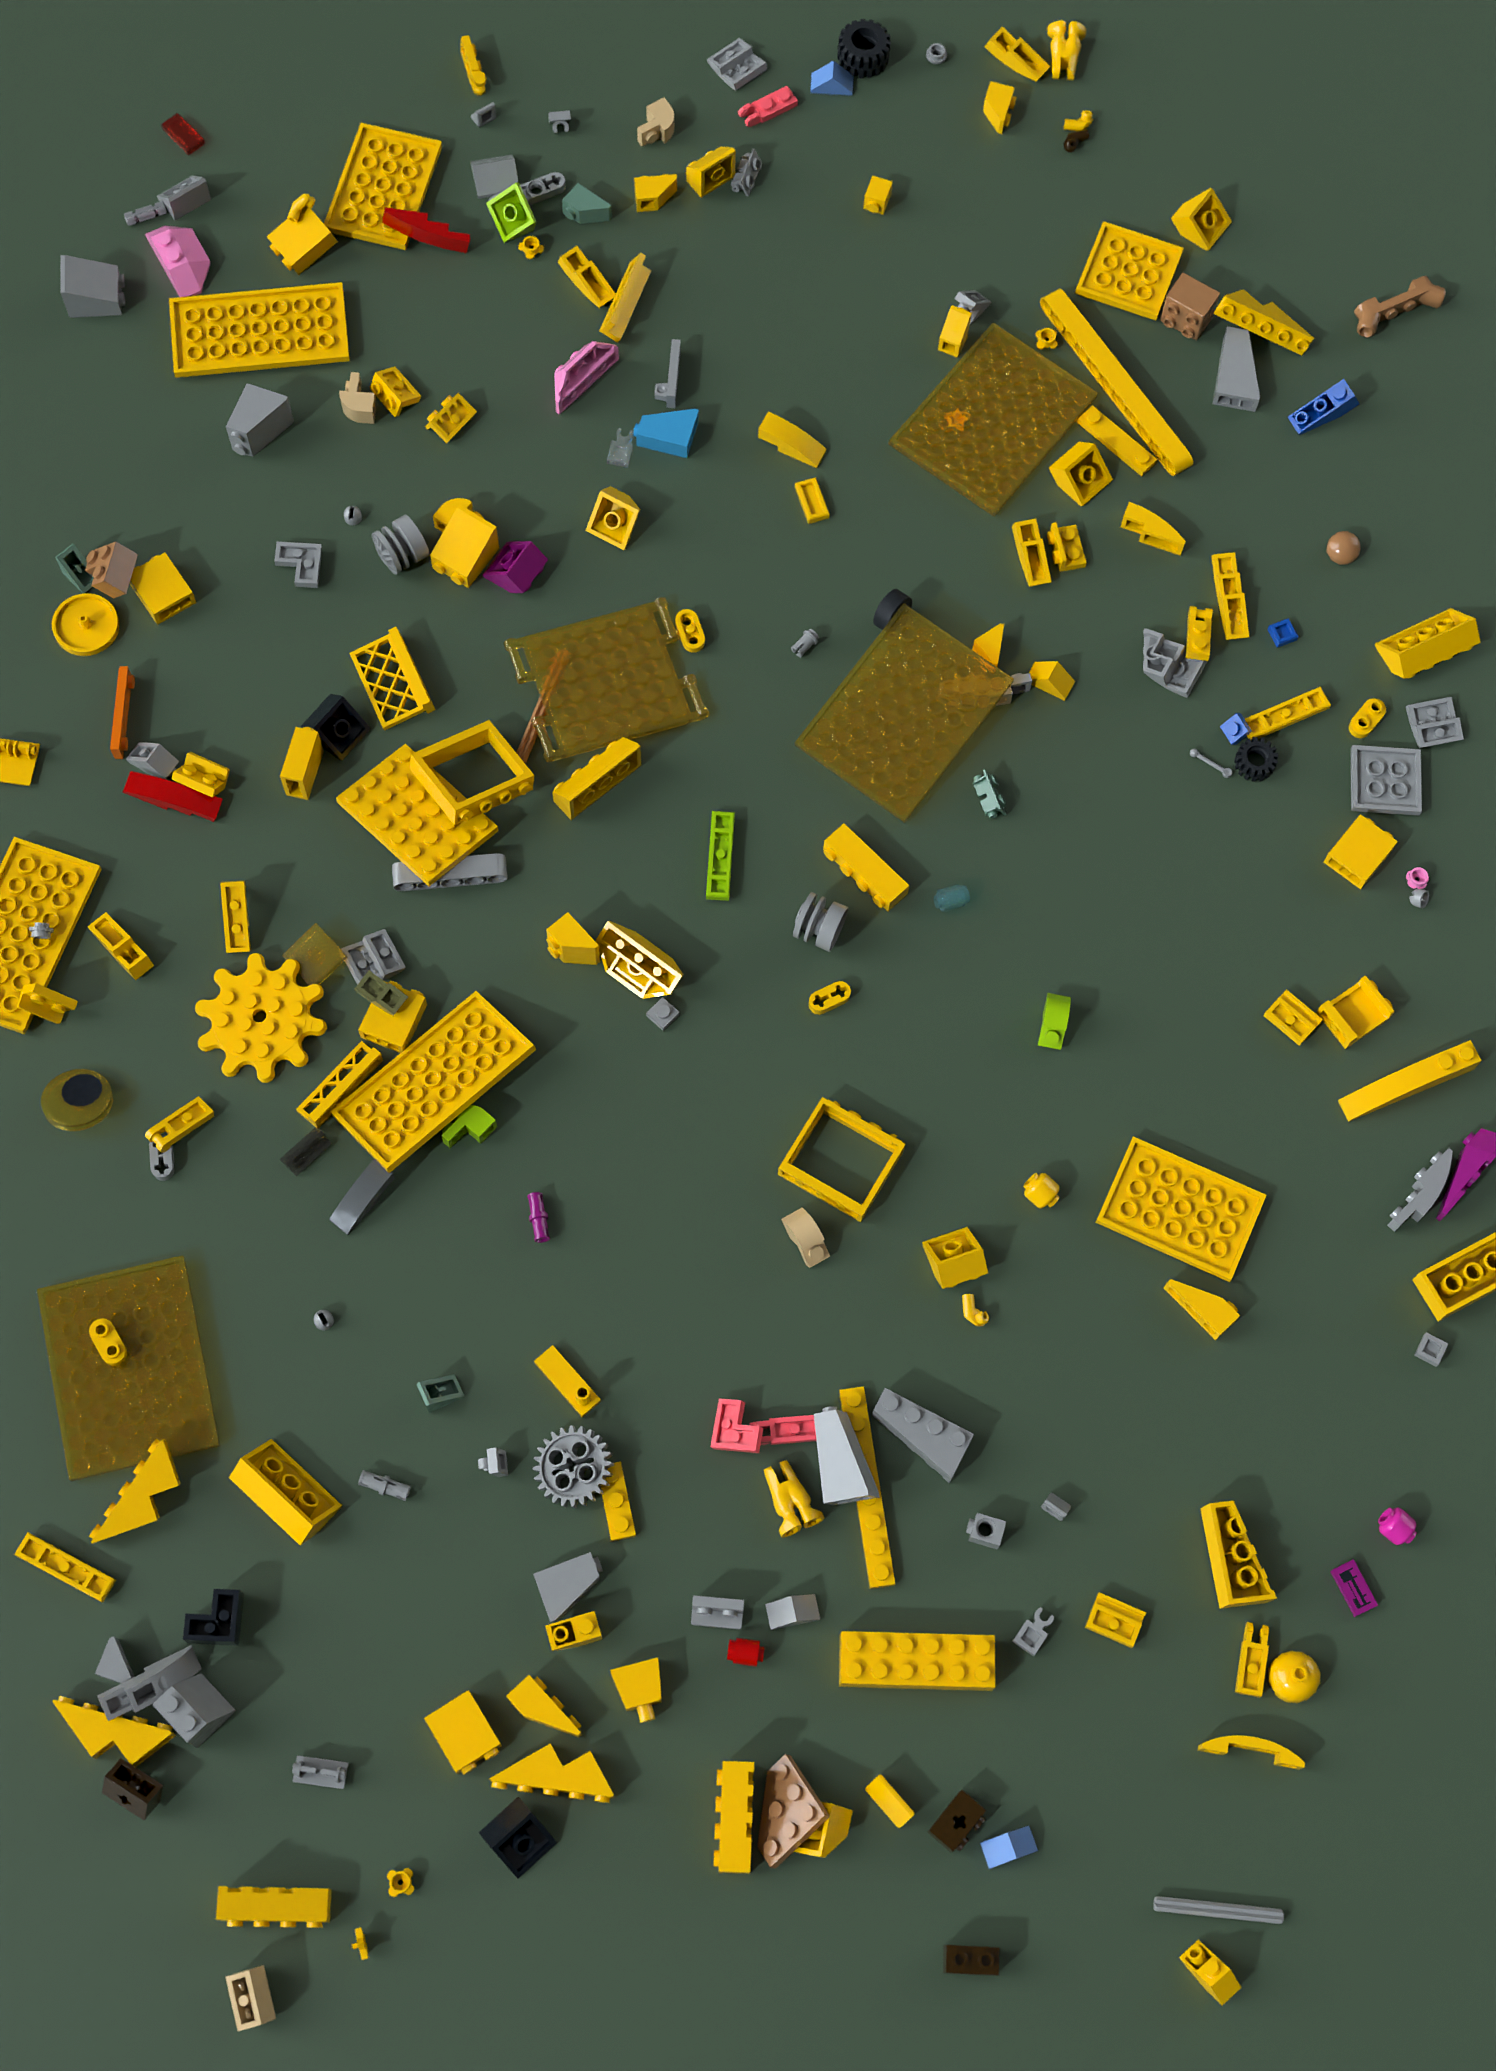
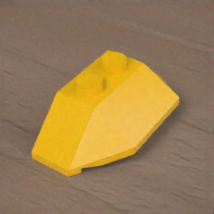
M607 921L596 939L605 971L642 999L671 995L683 977V973L672 957L636 931Z

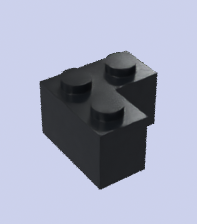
M214 1589L211 1615L185 1614L183 1640L189 1644L239 1646L244 1594L240 1590Z

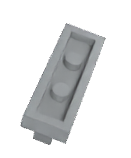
M672 339L668 383H656L655 399L666 401L667 408H675L681 353V340Z

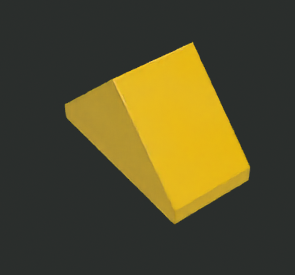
M998 624L974 640L972 651L991 674H996L1004 624Z
M1058 661L1035 662L1029 671L1032 678L1031 685L1064 701L1075 684V680Z

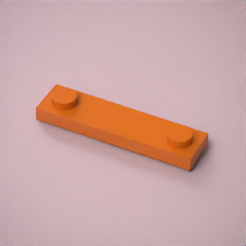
M120 666L118 672L110 750L115 759H123L124 751L128 750V738L126 737L130 693L131 689L135 687V677L131 675L128 666Z

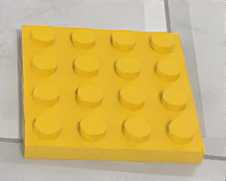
M1103 221L1076 287L1075 294L1156 321L1184 248Z

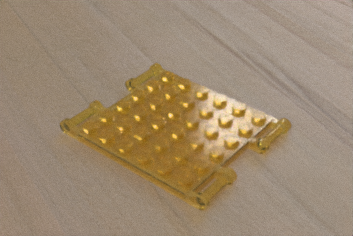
M661 597L647 604L517 639L509 638L504 641V647L509 651L516 671L517 683L523 684L535 681L547 716H537L531 722L533 728L538 732L546 762H553L603 748L615 740H620L622 737L631 740L709 717L708 708L704 707L696 686L697 679L695 675L689 674L682 679H678L666 649V644L680 639V634L678 630H675L668 612L666 598ZM659 611L667 631L666 634L661 635L653 612ZM523 648L531 671H525L517 649ZM688 687L696 711L690 712L682 691L683 688ZM551 725L559 747L558 750L553 749L545 728L546 726Z

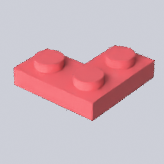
M719 1399L711 1448L750 1453L760 1452L763 1428L760 1426L741 1425L745 1402L742 1400Z

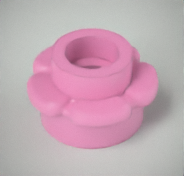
M1420 867L1408 871L1406 874L1407 884L1413 889L1425 888L1429 881L1427 871Z

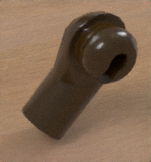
M1084 129L1069 133L1063 143L1064 149L1067 152L1075 151L1079 142L1089 139L1088 130Z

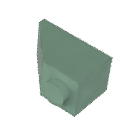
M579 183L562 199L564 215L579 224L610 221L612 219V205Z

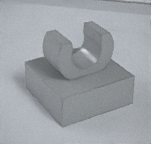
M570 110L549 112V124L554 123L553 132L557 133V125L559 124L564 125L565 132H568L569 125L567 122L571 120Z
M496 1447L487 1449V1458L478 1459L479 1469L489 1471V1474L497 1477L508 1476L506 1451Z

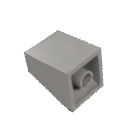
M61 255L60 293L70 318L122 315V306H125V295L122 293V288L125 287L124 274H120L118 265Z
M247 383L226 425L232 450L240 455L246 454L253 457L286 430L294 421L288 396Z
M202 1673L172 1685L152 1704L180 1736L196 1748L236 1711Z

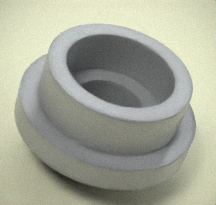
M935 43L927 49L926 58L933 64H941L947 58V51L942 44Z
M38 922L35 923L34 927H29V931L32 932V938L50 939L51 933H54V929L49 928L48 923Z

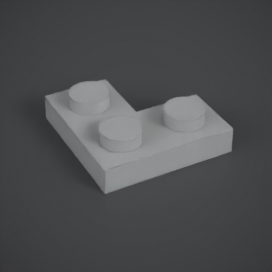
M277 542L275 565L296 567L294 582L296 587L318 588L322 544Z

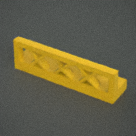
M639 253L630 261L599 330L615 342L621 340L651 272L650 269L642 265L646 257L643 253Z
M361 1041L299 1105L296 1111L319 1129L332 1115L330 1111L352 1094L383 1061L381 1053L373 1047L371 1049ZM363 1049L368 1054L356 1064V1056ZM343 1069H352L347 1074V1076L342 1081H340L339 1073ZM327 1086H336L326 1098H323V1090ZM320 1103L310 1114L305 1111L310 1104Z

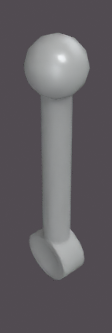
M1195 748L1190 750L1191 757H1197L1221 771L1225 778L1231 777L1232 770L1230 768L1224 769L1201 755Z

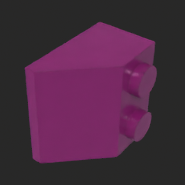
M532 541L506 542L482 576L510 593H524L530 589L534 578L543 571L548 559Z

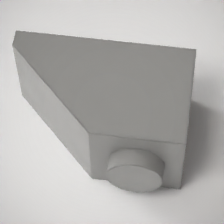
M139 742L126 758L129 763L147 774L162 779L169 778L173 771H175V766L179 763L161 744Z

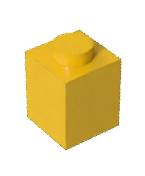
M872 176L865 193L863 209L884 215L891 197L893 182Z

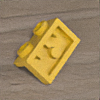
M395 366L375 372L370 390L375 393L377 398L394 417L400 415L402 407L420 401L421 395Z
M459 393L454 397L449 395L441 403L443 408L439 412L435 409L426 418L429 423L425 428L427 430L432 428L446 443L477 412Z
M1056 522L1052 523L1050 531L1047 532V539L1049 545L1053 546V562L1058 564L1059 571L1085 568L1086 559L1077 526L1070 525L1058 528Z
M189 752L186 755L184 765L173 771L172 780L210 797H214L225 789L229 768Z
M33 983L23 986L17 1008L55 1024H60L65 1011L75 1010L78 1001Z

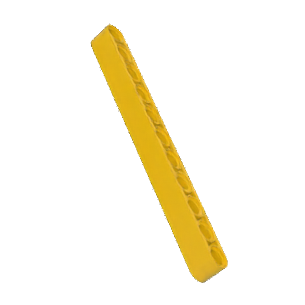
M1057 289L1041 298L1040 305L1044 313L1167 472L1175 476L1193 465V458L1189 451L1062 289Z

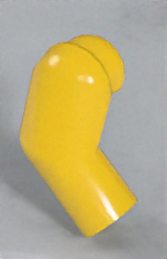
M1085 110L1082 112V117L1078 120L1065 119L1064 130L1080 131L1086 129L1093 122V113Z
M307 193L302 194L293 201L287 218L292 222H297L301 210L304 206L312 208L315 198Z
M974 1294L962 1295L964 1317L975 1326L981 1327L988 1323V1313L975 1308Z

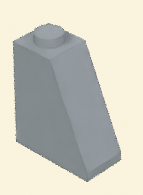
M591 1552L533 1574L551 1624L558 1622L600 1580L599 1572L603 1570L598 1557L593 1558Z

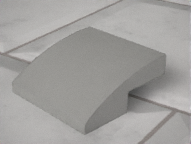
M740 38L707 59L708 64L716 74L735 91L767 70L766 62L753 54L752 46Z
M1452 697L1406 706L1409 723L1419 748L1464 739L1460 718H1456Z
M385 929L366 935L362 941L343 947L340 951L357 985L369 970L385 981L406 968Z

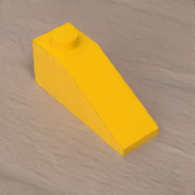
M1172 1279L1164 1286V1289L1215 1341L1240 1317L1236 1306L1230 1301L1226 1302L1222 1297Z

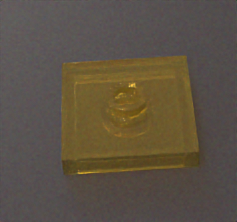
M317 923L309 928L282 955L285 960L295 959L299 962L300 970L298 974L308 985H320L348 958Z

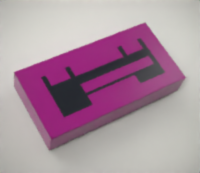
M1354 1559L1330 1571L1354 1617L1378 1606Z

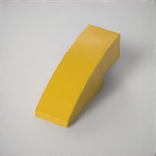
M1003 26L984 46L1006 66L1036 82L1050 68L1021 37L1016 40Z
M578 246L560 256L558 260L560 267L579 290L598 308L614 299L616 293L592 260L588 261Z
M769 411L758 430V438L778 446L779 452L815 468L818 467L827 450L805 431Z
M1129 502L1123 516L1121 528L1141 534L1139 538L1141 543L1181 556L1185 544L1182 536L1155 513Z
M1037 519L1015 522L1012 525L1013 535L1029 587L1051 583L1043 538L1040 539Z
M106 912L87 926L135 980L154 966L149 957Z

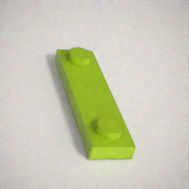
M712 811L706 899L729 901L735 812Z

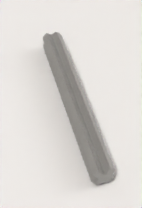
M1161 1896L1154 1897L1153 1901L1154 1910L1160 1912L1282 1924L1284 1920L1282 1909Z

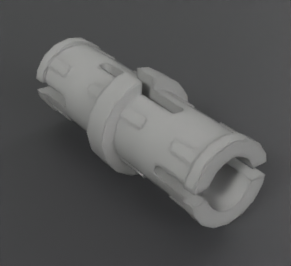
M366 1470L362 1471L358 1481V1485L378 1491L380 1495H391L403 1501L407 1500L411 1489L410 1485L390 1479V1476L385 1475L383 1477Z

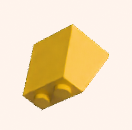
M459 504L430 555L433 569L440 574L448 575L456 584L469 588L499 550L497 527Z

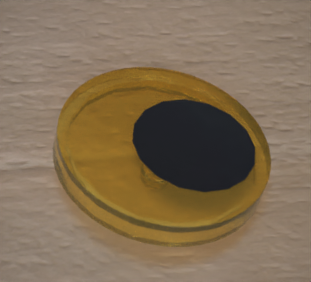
M88 1069L70 1070L56 1076L47 1084L41 1096V1107L48 1122L66 1131H80L93 1127L107 1116L113 1104V1094L109 1082L98 1072Z

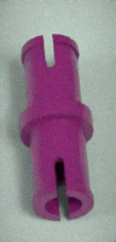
M533 1192L527 1195L531 1212L529 1221L533 1224L535 1242L543 1243L550 1240L547 1220L549 1218L548 1213L544 1209L543 1193Z

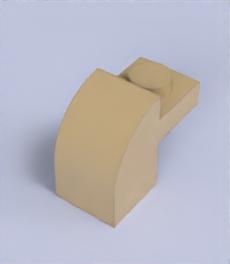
M664 97L646 106L648 122L637 127L638 142L642 147L655 142L658 138H661L665 144L673 136L674 111Z
M351 372L350 381H346L345 391L339 390L343 412L352 421L374 424L377 407L375 393L361 392L360 373Z
M800 1208L781 1219L790 1239L798 1246L805 1264L809 1268L830 1257L823 1241L825 1239L819 1227L806 1210Z

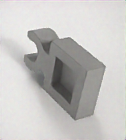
M1041 1607L1034 1613V1623L1026 1620L1012 1641L1032 1656L1036 1654L1048 1635L1042 1629L1048 1627L1054 1620V1616L1051 1615L1047 1621H1042L1040 1619V1613L1043 1610Z

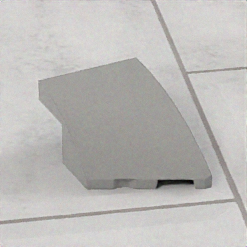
M1145 628L1143 630V672L1164 688L1188 698L1207 661L1186 658L1185 645L1166 640L1162 633Z

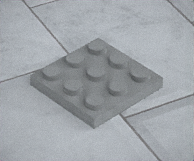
M1352 745L1351 811L1420 816L1422 813L1421 749Z

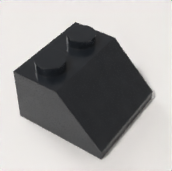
M330 694L301 725L302 728L310 727L319 733L323 749L340 761L349 754L371 729L343 696Z
M519 1797L479 1832L490 1848L517 1879L557 1844L556 1840Z

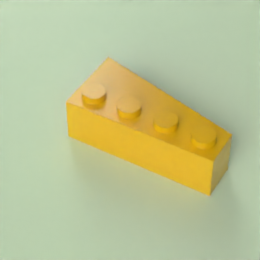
M1234 1501L1209 1503L1202 1507L1201 1514L1219 1609L1268 1603L1277 1599L1274 1590H1271L1268 1584L1264 1568H1261L1256 1557L1257 1552L1254 1545H1251L1248 1539L1247 1530Z
M723 1761L722 1769H717L716 1785H721V1796H716L715 1812L721 1813L720 1823H715L714 1839L720 1840L719 1850H714L713 1866L719 1867L718 1873L750 1874L754 1762Z
M218 1886L216 1920L227 1921L228 1927H243V1921L254 1922L253 1927H270V1922H280V1927H296V1922H307V1928H323V1923H330L332 1890L325 1888H229L228 1886Z

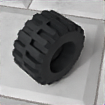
M860 19L858 22L854 20L852 24L848 23L845 25V29H842L840 32L837 54L839 65L853 76L858 75V78H863V76L871 78L873 74L877 76L880 74V71H884L886 65H888L891 44L890 35L887 34L885 27L881 28L882 24L879 22L874 23V20L870 19L869 21ZM859 47H866V48H869L870 50H861V49H858V48H859Z

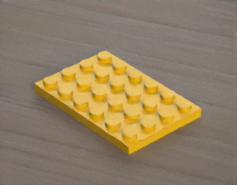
M360 123L324 225L334 234L406 250L410 237L382 223L384 208L420 212L442 149V141Z
M404 744L338 795L336 801L430 887L498 832V826L484 813L454 825L410 770L411 754L415 752L408 745ZM430 768L457 803L467 799L436 770Z
M1133 1136L1095 1223L1230 1282L1267 1195Z

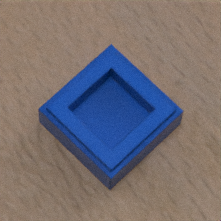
M1289 618L1269 625L1267 629L1277 648L1297 641L1299 637Z

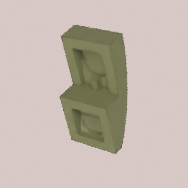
M370 970L354 989L362 997L392 1016L395 1015L408 998L407 995L391 983L387 984Z

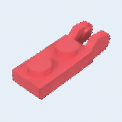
M785 86L751 104H746L738 110V114L741 118L749 116L746 118L745 124L747 127L764 123L797 107L798 100L789 87Z
M814 1415L769 1418L767 1421L749 1423V1426H760L763 1429L770 1428V1436H762L761 1445L817 1441Z

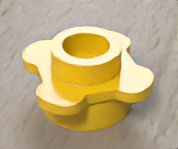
M534 236L524 238L523 242L518 246L519 250L526 254L527 259H533L536 254L544 251V246Z
M1051 328L1038 330L1035 334L1038 338L1037 348L1044 349L1050 347L1055 349L1058 346L1056 341L1057 332Z
M405 1868L403 1871L396 1872L391 1870L388 1872L387 1879L390 1885L388 1893L390 1896L396 1897L398 1894L403 1893L411 1895L414 1892V1886L411 1882V1877L413 1876L411 1869ZM399 1880L403 1881L402 1885L398 1884Z

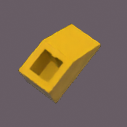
M990 81L983 112L997 133L1002 134L1004 126H1009L1011 119L1009 110H1014L1017 99V97L1013 96L1015 87Z
M677 174L634 178L637 212L659 210L677 191Z
M951 305L940 335L939 351L958 358L968 338L971 312Z
M595 1611L545 1625L552 1651L579 1647L602 1640Z
M1199 1940L1179 1957L1204 1989L1221 2005H1224L1241 1989L1231 1969Z

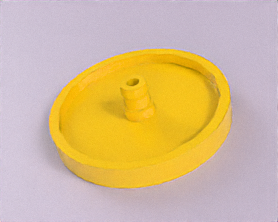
M83 593L66 599L58 606L52 618V631L58 644L65 651L78 656H91L106 650L114 642L119 631V618L115 608L107 599L96 594Z

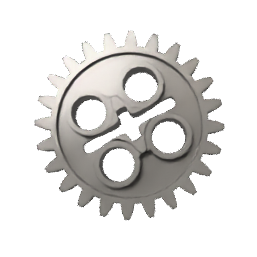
M570 1425L569 1432L567 1433L561 1427L559 1436L551 1432L553 1440L549 1441L544 1438L543 1441L546 1447L537 1448L542 1455L541 1457H534V1460L538 1461L539 1465L533 1467V1470L540 1473L534 1477V1480L542 1482L538 1489L541 1491L546 1490L544 1496L548 1499L553 1496V1503L558 1504L561 1500V1506L567 1507L570 1502L573 1508H577L578 1501H580L583 1506H587V1498L595 1502L594 1494L596 1492L601 1495L604 1494L600 1487L602 1485H610L605 1478L613 1476L612 1473L607 1471L608 1468L614 1466V1463L607 1461L613 1454L611 1452H604L609 1445L605 1442L601 1443L603 1437L600 1435L594 1437L595 1432L589 1429L586 1433L585 1428L580 1426L578 1431H576V1428ZM586 1445V1453L578 1457V1448ZM559 1453H562V1462L558 1465H555V1456ZM591 1458H594V1461H593V1462H591V1463H585V1462L589 1461ZM573 1462L577 1463L578 1465L574 1466V1471L569 1470V1468L573 1467ZM592 1469L593 1476L591 1479L584 1480L585 1471ZM563 1470L558 1472L556 1475H553L554 1471ZM569 1477V1485L562 1489L560 1485L561 1480Z

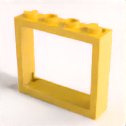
M490 720L411 754L410 770L454 825L465 820L468 821L476 815L486 813L498 805L506 804L510 800L520 795H526L527 792L533 790L534 774ZM490 743L517 777L457 803L430 768Z
M822 1097L779 1166L778 1175L861 1222L902 1155L905 1144L897 1138V1135H889L883 1132L882 1128L876 1123H867L861 1119L858 1113L852 1110L846 1111L840 1107L837 1101L833 1102ZM823 1114L893 1153L862 1205L792 1165Z

